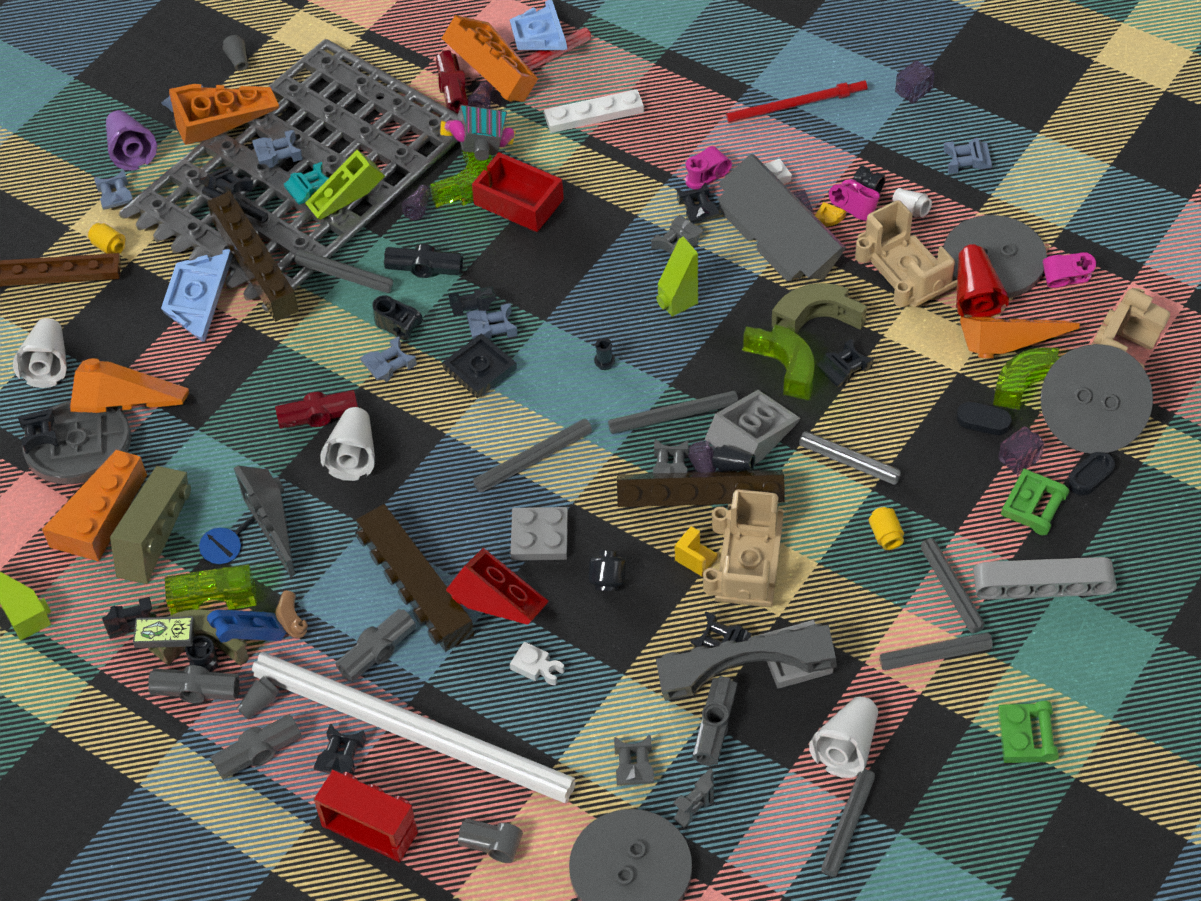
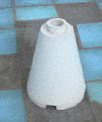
M44 318L39 320L14 356L13 369L19 379L21 376L27 380V384L39 388L53 387L57 385L59 380H63L66 375L67 362L62 327L54 319Z
M352 407L345 410L322 448L320 455L321 464L329 469V474L333 477L355 481L359 480L360 476L366 473L368 476L374 468L375 453L370 417L361 408Z
M866 697L853 698L813 735L809 743V751L817 764L821 761L827 766L826 771L841 778H853L859 772L862 773L866 767L878 717V708L874 702Z

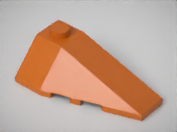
M190 84L169 89L176 126L185 145L211 139L279 109V104L271 87L240 86L239 89L224 88V85H216V88L201 87V84Z
M960 317V324L968 350L978 353L979 358H994V354H1005L1079 329L1080 323L1064 320L1034 319L1033 322H1030V320L1010 318L1009 322L1004 319H994L993 317Z
M92 358L82 361L75 371L70 410L71 412L100 413L106 412V407L122 406L123 410H131L132 407L146 403V406L150 408L182 405L189 394V389L111 362Z

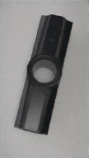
M427 244L417 245L415 249L388 247L384 253V268L411 271L413 275L419 278H428L433 273L461 275L463 270V253L436 251L433 246Z

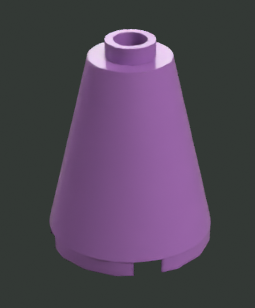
M117 110L108 115L106 119L107 146L109 157L113 163L123 170L139 169L138 166L145 163L146 165L149 164L157 151V142L153 133L124 111Z

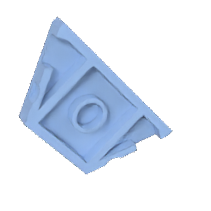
M552 0L545 1L546 7L537 12L533 7L524 14L510 19L511 29L518 50L567 49L566 40Z
M229 249L222 250L223 254L210 258L208 255H204L192 261L186 260L176 263L161 307L166 315L204 342L233 257V253Z

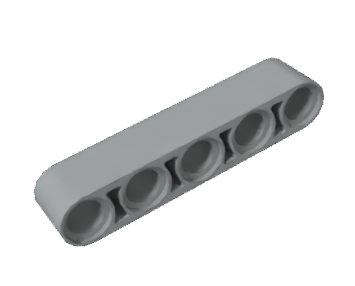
M1105 557L993 561L979 563L973 568L976 594L979 598L987 600L1106 595L1112 593L1117 588L1112 560Z

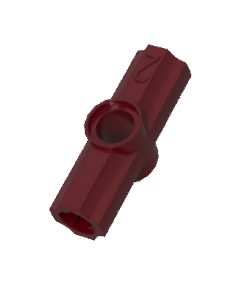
M443 50L436 56L439 91L444 94L447 108L459 114L460 105L468 106L465 92L464 71L459 68L456 54H453L451 50Z
M351 390L331 395H325L322 392H312L307 394L302 401L275 406L279 428L283 429L307 423L312 427H322L327 425L332 418L341 417L345 410L352 407L358 408L355 392Z

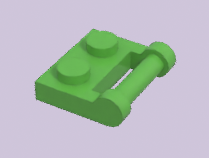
M1023 469L1002 508L1001 515L1032 528L1039 535H1047L1051 528L1050 522L1061 501L1065 500L1068 496L1069 489L1059 482ZM1044 492L1051 493L1052 496L1041 517L1034 515L1033 513Z
M1039 701L1035 704H1003L998 706L1004 763L1053 762L1059 758L1058 748L1054 746L1050 717L1053 713L1051 702ZM1030 717H1039L1042 739L1041 749H1034Z

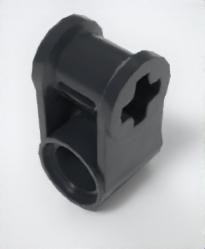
M382 295L373 301L372 307L376 326L396 337H400L401 340H408L415 326L423 322V316L417 309L407 306L390 296Z

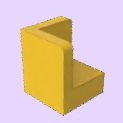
M692 526L675 544V561L702 577L704 571L710 568L717 560V553L700 544V531Z

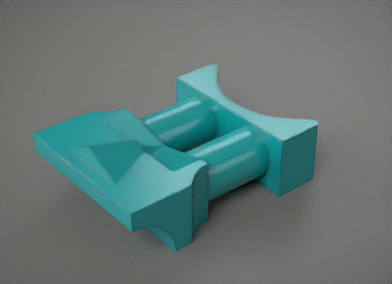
M322 162L313 165V171L306 174L301 172L292 173L289 180L284 183V187L300 205L305 203L329 178L323 175Z

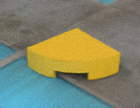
M823 202L815 216L825 227L840 223L846 217V211Z

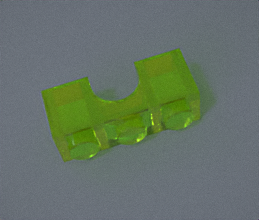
M249 564L165 576V597L171 615L187 610H200V604L208 600L223 601L227 604L228 610L256 606L255 581Z

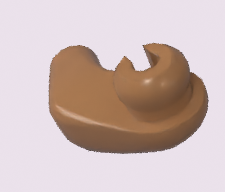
M287 590L283 591L275 612L276 618L291 637L302 638L307 632L308 625L295 612L296 594Z

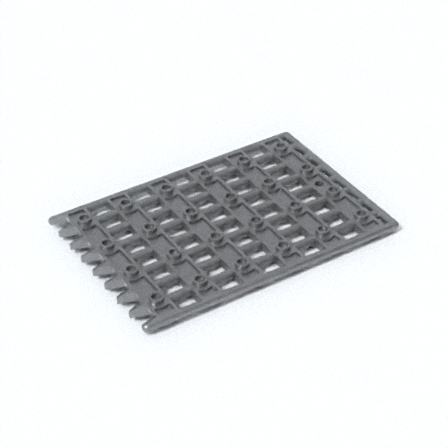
M324 39L268 86L271 87L275 98L280 100L278 102L279 109L242 124L247 129L235 140L226 135L229 132L226 131L211 139L202 141L122 208L119 216L125 219L140 213L141 216L136 222V227L139 231L154 224L159 225L153 234L154 240L159 242L172 235L176 236L175 241L171 245L172 252L179 253L189 247H193L194 250L189 257V261L204 255H208L210 258L223 254L222 250L229 249L221 234L210 227L213 224L211 214L209 213L201 221L192 215L205 203L208 204V200L212 199L202 194V189L205 185L199 183V179L207 176L223 163L231 167L233 175L238 176L241 174L252 179L253 188L259 185L266 190L254 202L245 197L249 193L246 191L235 193L233 196L268 213V218L265 222L259 221L247 214L245 215L259 237L268 242L266 248L270 254L276 249L287 254L277 263L282 272L295 261L298 250L307 251L329 259L458 142L454 136L440 134L441 121L457 120L458 114L334 42ZM325 50H329L335 55L332 56L331 54L325 52ZM343 60H346V61L350 62V63L353 64V65L350 66V65L344 63ZM304 68L313 73L302 83L293 79ZM362 69L363 71L369 73L370 75L367 76V75L363 74L362 72H360V70ZM320 79L329 82L330 84L319 94L310 89ZM378 80H381L382 82H384V83H386V84H388V85H387V86H384L383 84H381V83H379V82H377V81H378ZM338 89L348 93L337 104L328 100ZM398 90V91L402 92L403 94H405V96L403 97L402 95L396 93L395 91ZM379 96H383V97H384V98L381 99V100L376 99V98L379 97ZM356 99L365 103L355 114L345 110ZM415 100V101L421 103V104L424 105V106L421 107V106L415 104L413 101ZM289 106L298 111L286 122L277 117ZM375 109L382 113L383 116L371 125L363 119ZM434 111L440 114L442 117H438L431 112ZM305 117L315 121L304 132L295 128ZM392 120L401 124L390 136L381 131ZM324 127L333 132L322 143L312 138ZM294 130L296 140L292 145L301 150L303 159L299 160L300 162L288 172L279 167L288 158L278 160V164L269 168L266 164H259L255 149L250 150L244 144L256 134L262 138L276 140L284 138V132ZM410 130L419 135L409 146L399 141ZM341 138H344L351 144L338 154L330 149ZM428 141L438 146L427 157L417 152ZM360 148L369 153L366 157L373 162L379 159L387 164L381 170L385 177L367 195L321 220L313 214L305 203L298 205L284 187V183L289 180L292 173H302L308 167L313 168V165L322 162L323 175L330 178ZM205 152L213 157L202 168L192 164ZM396 170L406 175L394 187L385 182ZM170 181L179 186L166 198L157 193ZM216 188V190H219V191H221V192H223V193L225 192V191L221 190L220 188ZM188 192L197 197L184 209L175 205ZM275 196L285 201L272 213L262 208ZM364 199L373 206L360 217L351 210ZM293 207L303 212L291 224L280 219ZM312 218L321 225L307 236L299 231V229ZM329 230L339 235L327 247L317 242ZM233 255L228 269L230 274L225 280L227 288L236 287L246 281L249 284L243 293L244 298L251 300L258 297V293ZM304 267L293 278L285 274L284 276L293 290H295L316 270ZM263 303V304H262L263 310L266 311V312H269L268 309L266 308L265 304Z

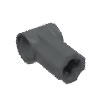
M466 818L459 830L458 845L486 852L496 861L512 863L523 832L520 828L509 823H499L495 826Z

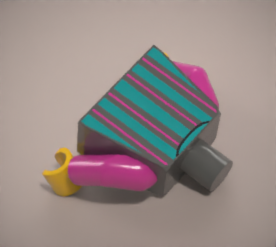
M460 105L457 120L441 121L440 126L441 135L454 136L461 143L463 151L474 153L475 158L480 161L488 159L489 155H496L499 147H505L507 144L512 145L516 131L509 127L504 128L507 111Z

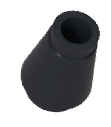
M728 445L717 446L713 453L712 463L713 467L718 468L720 472L752 471L755 466V455Z

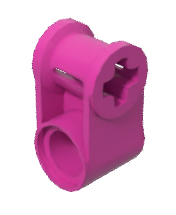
M710 146L699 154L687 159L685 166L688 174L686 175L685 183L691 189H700L704 183L708 185L718 178L724 177L730 171L732 161L715 146Z
M847 179L842 184H835L829 190V199L835 206L867 221L868 214L875 211L880 198V194L877 191L867 188L853 179Z
M1084 252L1070 255H1053L1043 260L1047 287L1059 288L1066 285L1088 282L1096 267L1095 258L1091 254Z

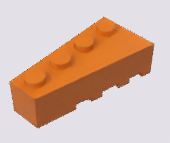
M455 15L441 38L508 101L524 102L538 80L535 74L489 22Z
M115 450L42 528L49 547L99 562L111 541L110 536L129 509L147 476L141 456Z

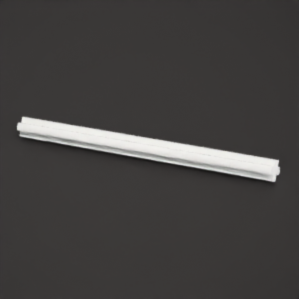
M261 652L258 660L253 663L252 671L254 672V677L261 679L264 676L276 686L560 802L567 803L570 794L574 791L576 784L574 777L265 652Z

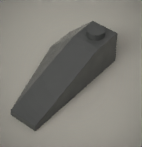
M239 465L234 467L245 504L255 517L256 522L289 576H294V563L284 502L281 495L284 492V487L278 477L273 478L268 469Z

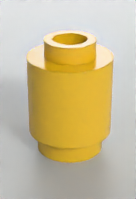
M95 223L89 229L88 238L91 244L104 253L120 254L124 250L125 236L106 223Z
M887 507L875 509L868 521L878 544L884 550H892L901 546L904 542V532L895 511Z

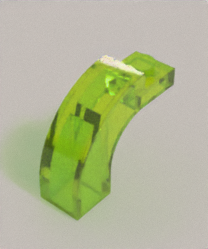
M463 151V159L467 164L465 169L457 175L430 184L432 201L436 208L456 200H460L462 206L473 202L472 183L483 170L487 171V165L491 162L492 155H489L488 159L480 161L475 158L474 153Z
M774 324L772 332L760 328L746 327L743 335V351L769 356L780 361L787 370L784 377L783 395L809 400L813 389L814 358L807 343L798 334L780 325Z
M1044 347L1030 349L1010 359L999 374L993 405L1020 410L1024 391L1030 385L1044 381L1050 368L1060 358L1058 357L1059 348Z

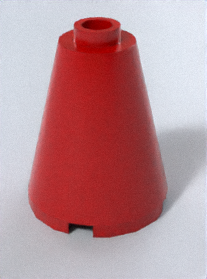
M975 244L967 245L959 252L957 313L961 317H965V314L972 315V317H992L1002 312V306L1006 305L1007 307L1009 305L1008 293L984 248Z

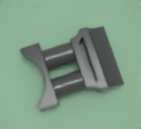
M679 215L671 222L670 230L663 237L657 234L651 239V249H662L672 254L677 242L674 245L671 242L675 239L679 240L683 236L691 246H696L704 230Z
M655 439L654 456H657V463L653 467V474L687 473L684 458L688 457V440L678 446H666ZM668 456L674 457L673 463H668Z
M648 735L643 741L636 744L624 743L617 737H614L615 755L619 754V767L616 770L617 786L653 784L654 772L653 767L649 764L648 753L652 752L651 735ZM636 753L637 763L631 764V754Z
M711 768L694 784L695 789L686 797L680 795L673 802L679 808L673 819L684 829L693 821V815L702 806L706 808L714 802V771Z

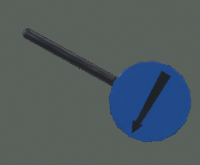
M252 515L234 532L221 527L206 532L199 544L200 554L204 560L219 566L235 560L241 549L238 535L255 521V517Z

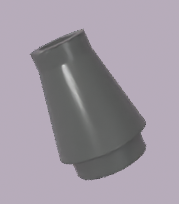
M238 35L228 36L223 41V51L235 69L243 71L249 66L245 41Z
M263 676L259 681H254L244 699L236 708L249 720L253 715L277 700L276 696L280 692Z

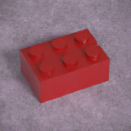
M500 152L487 165V171L483 170L472 183L474 205L535 232L540 230L564 200L561 178Z
M332 769L314 798L322 827L395 861L401 862L418 834L412 805L408 800L400 796H395L394 798L384 793L380 787L374 784L366 785L361 783L348 772L339 773Z

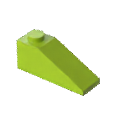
M356 150L305 204L321 220L367 195L385 175L372 160L359 150Z
M684 236L679 238L658 282L657 302L672 317L698 304V253Z
M0 572V605L20 641L50 626L51 623L47 614L51 613V610L45 598L38 599L33 589Z

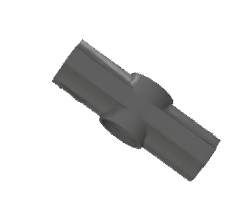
M398 609L377 628L371 626L364 630L357 640V645L335 662L336 668L347 681L354 682L375 663L382 664L387 661L394 653L395 646L416 629L415 622L404 609Z
M196 665L187 666L184 670L153 668L148 678V691L150 695L176 696L188 703H201L204 701V698L235 701L240 691V678L238 674L209 672L207 669Z
M719 676L712 679L706 706L702 710V721L692 756L693 760H696L701 765L711 766L718 764L724 737L728 732V721L737 690V683L728 677ZM712 719H718V720H720V722H718V723H713V722H710V720H712Z
M288 714L262 729L260 727L247 729L240 735L238 742L210 757L219 775L224 780L250 765L257 767L266 764L274 757L276 751L302 738V735L295 720Z

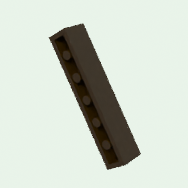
M229 191L208 200L207 203L212 222L275 322L299 312L293 288L232 193Z
M783 470L621 474L617 475L618 507L732 504L733 493L738 489L775 493L778 496V502H785Z
M385 504L356 519L358 531L355 534L358 541L363 547L367 545L371 550L369 553L377 566L381 564L385 569L384 575L391 585L396 584L399 588L400 598L405 605L410 603L414 610L412 611L420 625H426L429 629L427 630L428 635L435 645L440 644L443 650L447 652L474 636L471 618L462 606L452 598L451 594L446 591L447 586Z

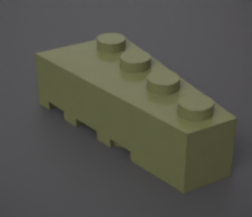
M160 466L155 467L110 536L116 578L148 584L181 509L190 496L191 485L188 484L187 472Z

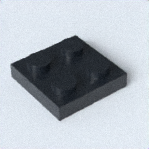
M482 333L442 362L443 369L477 399L517 369V363Z

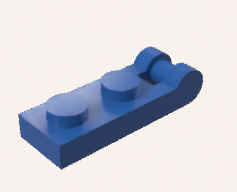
M214 610L207 616L210 626L216 628V636L220 642H227L231 639L281 641L286 634L275 613Z

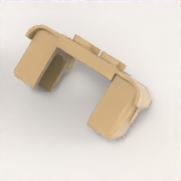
M896 200L868 214L866 231L858 235L855 259L860 263L871 261L895 289V305L899 307L907 305L916 307L957 286V280L952 282L955 261L942 246L939 247L938 259H936L915 235L910 236L913 214L901 201Z
M1129 289L1116 310H1109L1092 344L1109 345L1126 352L1127 346L1113 340L1114 336L1118 334L1146 349H1153L1161 331L1164 330L1170 318V312L1152 303L1153 298L1144 294L1145 291L1143 289Z
M738 489L733 493L732 504L728 505V510L724 507H716L712 511V529L715 533L724 534L720 569L718 571L715 568H708L704 571L703 590L708 595H715L716 602L772 608L784 510L778 509V496L775 493Z

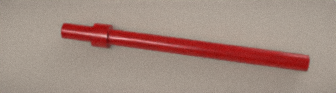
M864 80L847 84V82L840 83L834 88L726 113V119L729 123L834 97H839V99L849 97L851 93L867 90V82Z

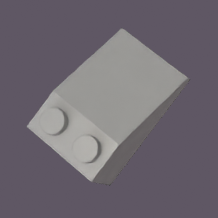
M756 390L716 413L705 440L713 445L714 448L728 445L749 454H754L755 464H757L795 427L800 418L761 391Z

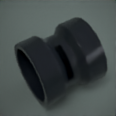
M862 165L857 169L853 180L880 194L886 177L878 172L873 174L870 168Z
M206 636L193 637V645L185 647L190 665L201 666L209 672H213L219 662L213 641Z

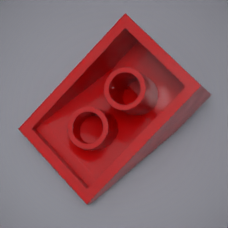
M484 548L461 569L446 589L457 603L464 605L468 609L527 625L548 603L546 598Z

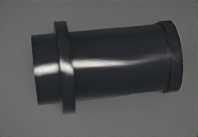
M601 338L595 343L596 356L594 363L600 370H609L615 363V357L612 354L611 340Z

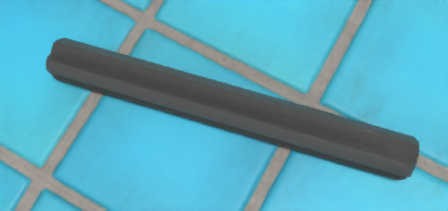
M730 391L614 418L608 421V427L610 432L615 434L726 408L737 402L738 396L735 391Z
M582 419L473 479L475 488L479 493H482L592 432L591 424L587 419Z

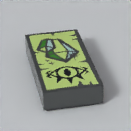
M194 617L136 618L133 645L135 648L192 646L195 626Z

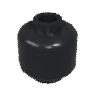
M600 550L599 555L590 558L588 580L590 584L595 585V590L617 591L618 586L624 584L626 561L624 558L616 556L617 551Z

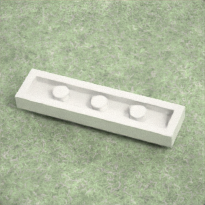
M637 89L544 109V116L550 133L644 113V105Z

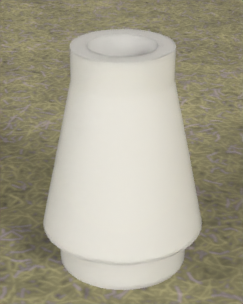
M898 188L893 195V202L896 200L901 201L914 217H925L930 211L932 201L928 198L927 194Z

